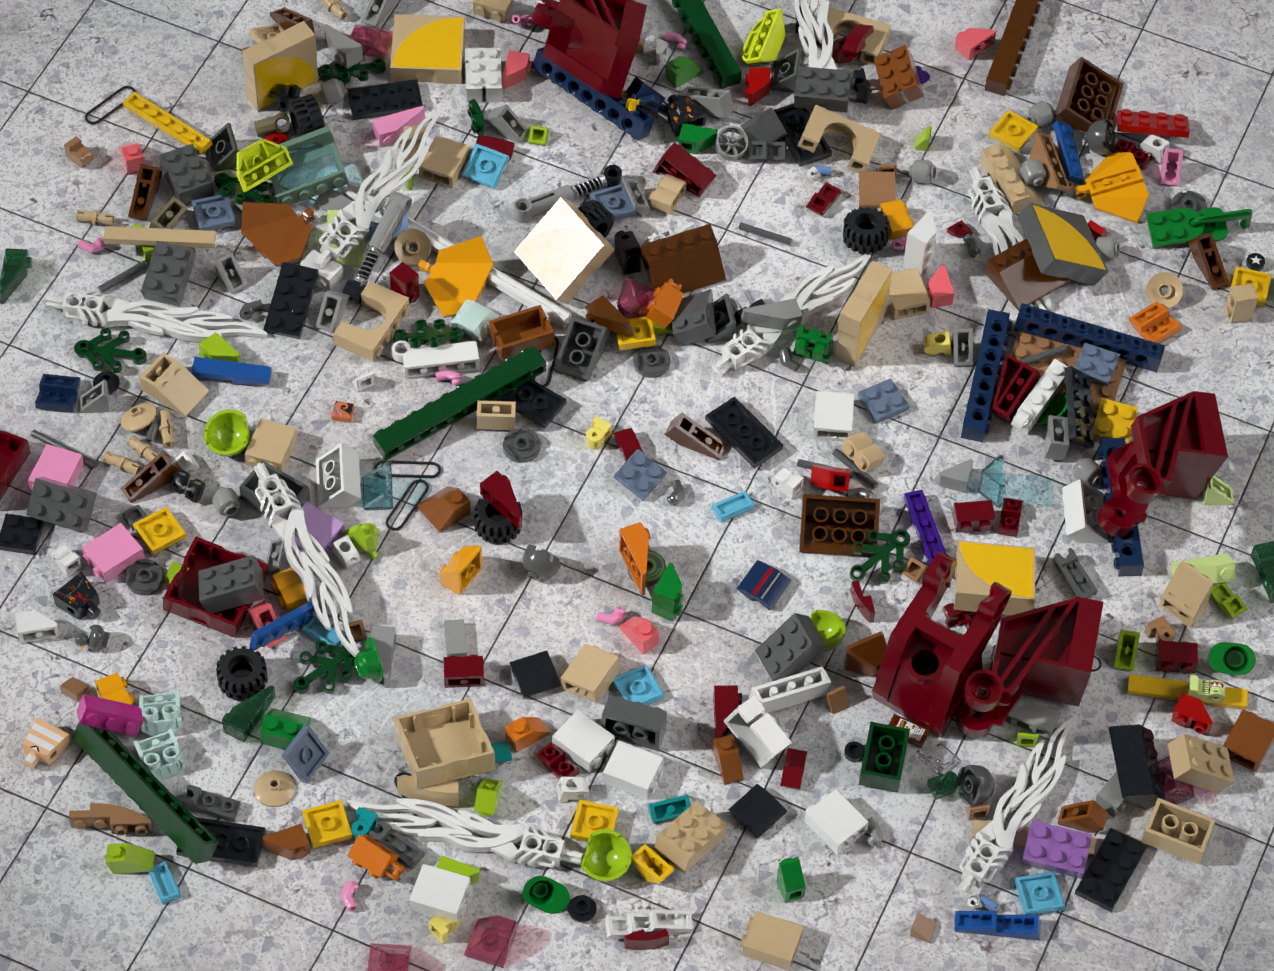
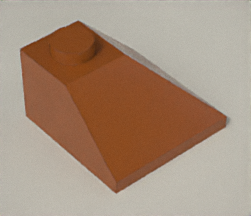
M451 486L445 487L417 505V508L439 533L471 514L470 500L459 488Z
M882 631L847 646L844 662L846 670L870 677L877 676L887 647Z

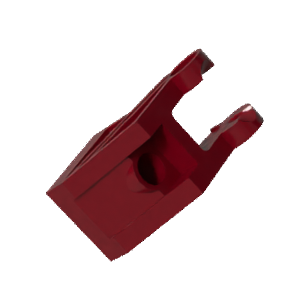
M539 0L533 10L532 20L537 25L549 30L542 55L597 92L620 99L640 41L647 5L633 0H559V2L555 0Z
M1192 391L1137 416L1131 425L1133 441L1113 450L1106 459L1113 497L1106 501L1098 513V522L1105 532L1116 537L1127 535L1135 524L1145 522L1148 505L1156 496L1196 499L1228 458L1215 393ZM1117 512L1122 513L1123 517L1119 516Z
M942 551L931 561L924 574L921 588L891 632L872 690L874 700L914 723L931 729L930 732L942 738L950 726L960 705L965 700V683L968 676L974 671L983 670L982 653L997 628L1012 593L1010 589L994 582L989 590V596L986 600L980 602L977 616L963 635L931 619L946 589L951 587L952 575L957 566V560ZM924 673H932L929 676H922Z
M1076 597L1002 618L997 642L993 646L989 669L974 671L968 676L965 683V700L960 705L956 714L958 729L964 735L971 738L985 736L991 731L992 726L1002 727L1010 712L1017 706L1024 695L1079 707L1092 671L1104 602ZM980 690H984L983 696L979 694ZM978 712L980 714V717L975 718L973 717L972 713Z

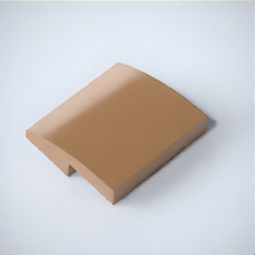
M859 171V207L880 208V203L896 200L895 172Z

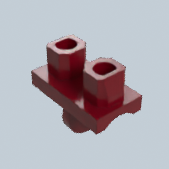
M953 603L945 605L943 609L947 628L958 624L959 627L965 626L968 629L977 616V612L954 610Z

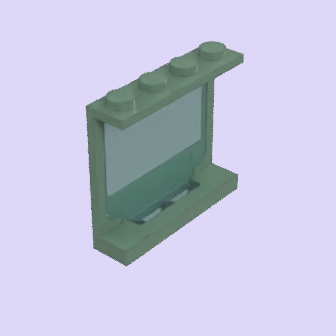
M329 126L278 144L287 148L293 162L291 166L270 177L279 204L292 205L349 183Z

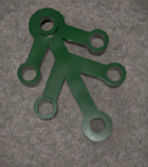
M376 58L372 63L354 64L349 68H345L344 66H339L340 64L334 60L330 64L321 65L318 68V75L322 80L336 78L343 83H349L351 76L358 78L359 81H367L369 76L366 70L372 69L376 74L384 73L386 71V62L382 58Z
M219 173L214 176L215 185L221 188L220 195L222 197H230L231 188L234 189L236 204L242 205L243 202H246V195L257 200L258 203H273L271 195H260L252 191H267L269 185L267 181L260 183L247 192H243L241 184H238L240 183L238 177H230L226 173Z
M422 319L417 320L415 324L416 329L423 332L406 333L404 329H397L394 331L393 341L394 343L397 341L408 342V339H410L411 348H419L427 342L429 347H438L448 340L451 343L461 342L465 332L459 327L451 328L445 325L444 319L434 320L435 329L427 326L426 320Z
M108 328L102 329L100 335L90 341L80 340L74 346L75 353L81 358H87L95 371L102 370L104 365L103 360L96 358L94 354H100L113 373H120L122 371V364L120 361L114 360L112 356L132 358L133 363L136 365H142L147 361L146 351L142 348H135L133 351L115 348L130 341V334L125 330L119 332L116 339L101 347L96 345L103 341H109L112 338L111 330Z
M897 529L892 534L879 533L876 530L869 531L867 540L870 543H875L878 540L888 541L889 543L886 546L856 542L852 548L855 554L860 555L863 552L876 554L864 564L854 565L849 572L850 578L853 581H862L866 572L881 560V572L878 580L882 584L888 583L890 580V552L895 548L896 560L892 567L894 571L901 572L905 567L903 561L904 548L910 542L909 533L903 529ZM870 534H875L876 539H871ZM897 537H902L904 541L899 542ZM855 546H861L862 550L857 551ZM900 563L902 567L897 568L895 564ZM854 572H859L860 577H855ZM881 575H886L888 579L883 580Z
M318 641L316 643L317 653L337 654V656L334 658L312 656L310 652L303 651L300 654V662L302 664L322 666L305 677H297L293 683L294 691L298 694L306 693L311 682L328 672L327 681L324 683L323 689L327 694L334 693L337 665L344 661L339 679L342 683H349L352 676L350 672L351 664L355 657L351 653H347V649L343 645L341 647L327 645L325 641ZM323 645L325 648L319 649L318 647ZM303 656H308L309 659H308V660H304V659H302V657H303ZM347 674L349 677L345 679L342 675ZM303 681L305 684L299 685L298 682ZM331 685L333 688L327 689L326 686Z

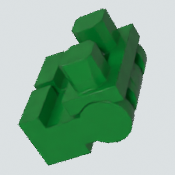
M800 324L796 334L793 355L809 359L812 352V360L828 364L833 351L834 333L828 332L825 335L823 330L812 327L806 330L805 325Z

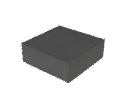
M139 504L122 513L123 519L132 530H134L133 523L147 517Z

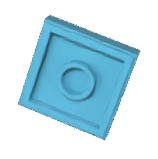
M476 144L464 168L462 177L495 189L507 165L509 156Z
M647 664L615 677L611 683L618 696L623 697L625 700L641 702L647 706L664 699V693Z
M1055 871L1015 878L1014 882L1024 915H1041L1065 910Z

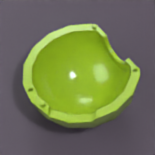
M226 409L214 414L204 428L205 444L212 452L220 456L231 457L240 454L250 442L249 425L245 414L232 409Z
M815 610L811 613L810 619L827 646L821 652L833 650L845 637L846 626L843 619L838 614L827 610Z
M601 829L592 832L582 860V869L588 876L598 881L609 882L620 878L627 872L631 864L632 852L629 843L622 834L614 830Z

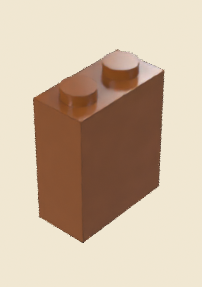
M1243 709L1223 744L1228 749L1229 759L1257 773L1274 741V723Z

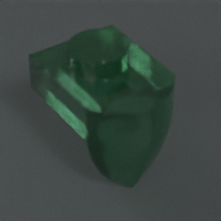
M947 771L942 775L928 779L927 785L935 800L956 792L958 787L956 773Z

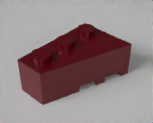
M675 142L662 155L652 171L656 175L658 173L668 174L686 181V191L699 198L717 176L710 168L704 166L696 157L689 154L681 145Z
M1008 354L1005 356V363L992 409L996 417L1011 424L1017 410L1041 377L1037 369Z

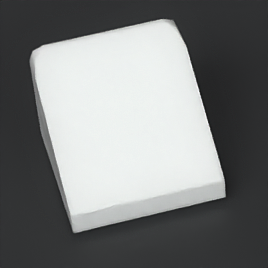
M657 38L656 65H660L668 54V43Z
M373 371L352 381L357 391L374 385Z
M183 451L175 458L182 470L186 472L197 470L200 467L192 454Z

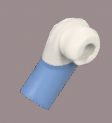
M815 165L807 171V177L810 180H815L821 175L831 176L832 167Z
M984 894L971 896L967 900V905L971 909L985 907L990 911H995L998 907L997 902Z

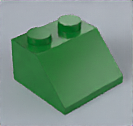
M669 562L653 590L652 613L673 622L676 615L679 616L683 610L681 603L684 595L682 594V584L673 563Z
M274 708L265 715L259 731L260 743L286 750L304 725L309 726L311 717Z

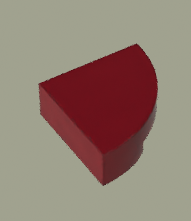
M962 220L947 228V233L957 238H964L968 233L971 236L973 234V231Z

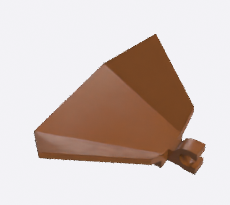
M243 202L241 234L253 244V247L264 258L269 259L276 267H281L282 262L293 263L301 260L313 228L308 223L315 219L313 216L314 211L309 207L298 217L290 204Z

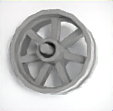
M736 126L723 128L718 133L715 142L718 155L728 161L740 159L748 147L746 133ZM731 132V137L728 138L724 133ZM734 132L740 136L738 138L734 137ZM720 136L727 142L719 143ZM743 139L745 145L739 144L737 142ZM726 146L727 149H726V151L724 152V151L721 150L720 147ZM735 147H738V148H741V149H744V150H743L741 153L738 154ZM729 150H733L734 155H729L727 153L729 152Z

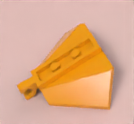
M1111 153L1085 178V185L1074 187L1076 198L1079 200L1090 194L1096 210L1138 224L1149 198L1140 168L1136 163L1133 153Z
M479 236L439 250L434 266L424 260H420L418 267L420 271L430 274L423 283L443 318L456 316L467 299L476 302L477 298H480L494 263L483 237Z

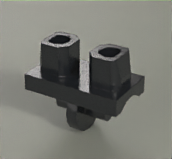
M277 84L276 91L269 92L268 97L276 98L278 110L281 113L289 112V100L299 98L302 88L295 84H290V87L284 84Z

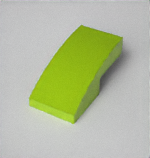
M1225 582L1217 583L1212 587L1210 598L1229 618L1233 619L1248 610L1237 593L1233 594Z

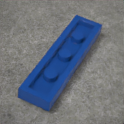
M1057 120L1053 127L1066 178L1069 181L1081 184L1085 179L1072 127L1068 123Z
M308 602L254 631L249 646L255 651L267 646L275 639H280L284 634L290 631L293 632L297 627L309 623L313 618V604Z

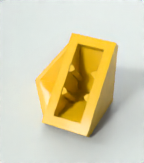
M646 844L632 855L631 860L645 882L660 884L674 872V864L655 849L649 848Z

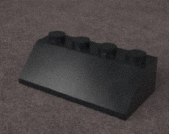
M1140 724L1109 727L1122 798L1145 810L1154 807L1158 798L1166 801L1165 787L1162 784L1161 769L1157 760L1158 753L1153 741V732Z

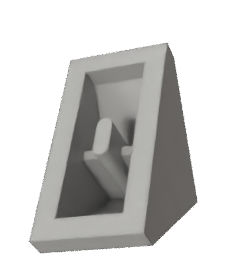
M233 252L215 260L217 276L230 293H234L247 286Z
M973 328L953 329L951 347L954 366L973 365Z
M106 380L101 381L80 396L81 413L110 412V395Z
M971 458L939 472L937 484L940 487L965 493L972 473L973 459Z

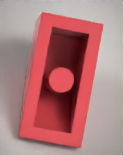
M968 28L956 36L955 49L970 60L994 44L996 31L993 29Z
M509 50L502 73L503 89L527 78V74L531 72L533 61H530L529 53Z
M132 142L119 146L128 175L137 173L140 164L145 165L139 143Z
M941 265L928 282L926 291L931 302V308L953 305L954 291L945 265Z
M265 601L247 609L256 630L277 619L272 605ZM285 635L280 639L270 642L267 647L270 648L286 640Z
M633 616L619 626V629L642 654H645L659 644V631L646 618Z

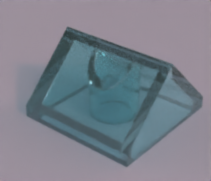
M999 455L981 470L978 493L987 500H992L993 505L997 508L1002 507L1005 492L1004 455Z
M388 461L362 477L363 509L366 511L394 509L391 462Z

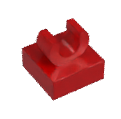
M1090 219L1088 226L1091 233L1095 234V242L1098 237H1106L1108 232Z

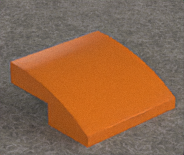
M1157 301L1129 318V322L1143 339L1159 344L1182 330V325L1170 317L1169 310Z

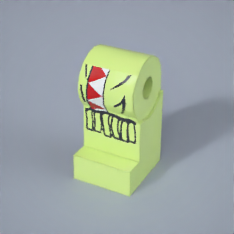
M1190 675L1187 694L1201 699L1202 702L1219 703L1225 700V683L1220 680L1198 679V676Z

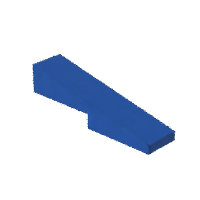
M194 357L191 372L199 381L231 380L233 385H269L272 367Z
M955 911V932L1040 941L1041 921L1039 914L997 915V911Z

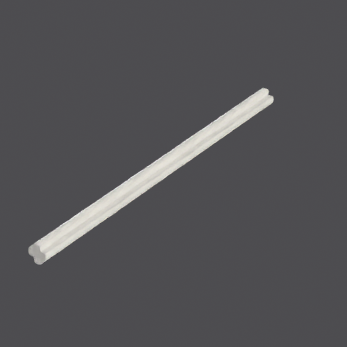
M349 182L333 190L354 201L359 187ZM370 194L366 199L364 210L367 209L373 200V195ZM387 206L374 213V216L381 219ZM408 217V229H418L424 232L430 240L431 250L436 253L441 249L455 245ZM492 267L486 279L487 283L529 308L541 305L547 319L562 328H566L567 324L570 323L572 313Z

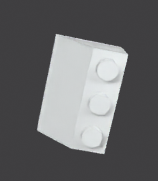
M930 210L908 232L903 267L906 269L918 268L921 277L932 269V259L935 255L936 228L933 214Z
M341 443L316 459L318 508L349 507L361 499L359 451Z
M1082 479L1063 487L1062 500L1064 503L1065 532L1067 536L1077 543H1108V533L1102 529L1098 522V513L1105 504L1104 494Z

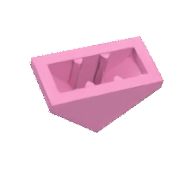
M1165 148L1161 164L1160 184L1179 185L1183 150Z

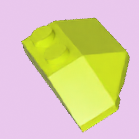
M781 8L766 11L763 14L764 17L749 32L740 54V58L745 63L759 64L776 61L786 36Z
M260 139L237 152V177L243 192H247L291 166L293 162L286 147L266 139Z

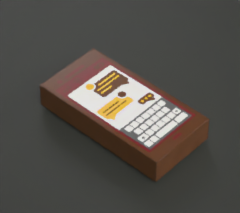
M896 714L893 715L888 724L910 729L908 743L920 748L923 747L931 730Z

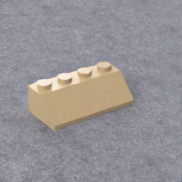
M999 144L982 149L980 164L987 176H990L993 183L1004 193L1013 215L1022 212L1030 203L1044 205V201L1035 186H1029L1023 180L1020 174L1021 164L1011 149Z

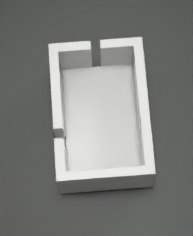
M500 47L465 48L466 103L472 99H475L477 103H483L482 88H486V102H502Z
M753 695L736 708L724 720V723L760 768H762L792 742L788 734L778 726L775 718L764 711L763 703Z

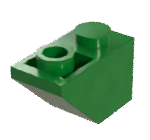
M682 124L678 145H681L688 153L697 154L715 145L718 130Z
M799 857L786 858L779 862L777 884L785 903L805 897L806 886Z

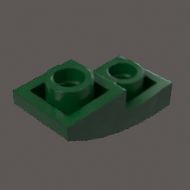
M472 99L468 101L467 110L469 117L472 119L470 126L474 134L477 133V135L484 136L483 114L477 101Z

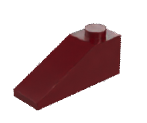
M495 471L480 483V495L520 530L522 528V515L510 480L506 475Z
M714 685L715 739L726 736L729 728L724 723V720L738 708V705L742 704V693H738V685Z

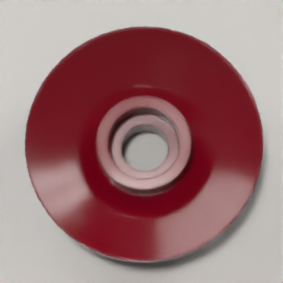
M847 37L833 42L832 58L835 63H849L857 59L861 51L857 54L843 53L842 47Z

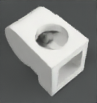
M1149 135L1140 144V149L1152 153L1155 161L1160 164L1162 163L1165 148H1170L1169 141L1155 135Z
M781 468L771 479V482L780 492L793 499L802 490L804 478L798 474L796 476L793 475L786 468Z
M348 535L333 542L332 552L340 559L344 568L348 569L361 561Z
M62 544L50 553L53 561L67 577L81 568L80 557L75 552L72 553L65 544Z
M560 777L557 785L559 802H567L568 799H587L590 796L587 779L584 777Z

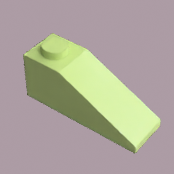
M1227 553L1183 560L1187 564H1191L1201 574L1209 577L1214 583L1235 580V562ZM1181 561L1171 562L1172 576Z

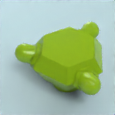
M357 524L349 527V530L343 531V536L348 535L357 550L361 553H368L371 560L377 559L378 554L376 550L379 540V529L375 524Z

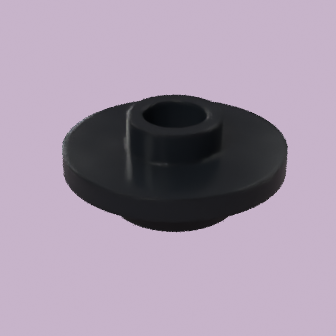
M109 371L99 373L93 380V386L106 380L109 394L114 393L120 386L119 377Z
M576 896L568 904V914L577 922H588L596 915V903L589 896Z

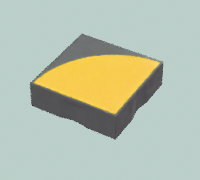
M1030 203L1017 216L1025 237L1030 243L1033 256L1041 274L1069 278L1077 282L1096 285L1108 273L1084 215Z

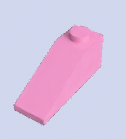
M424 106L373 119V132L379 146L395 143L399 139L400 133L404 132V126H418L425 119Z

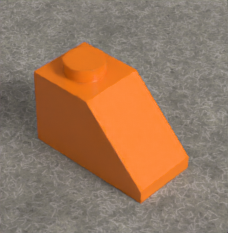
M521 717L505 726V738L516 753L550 734V731L539 717Z

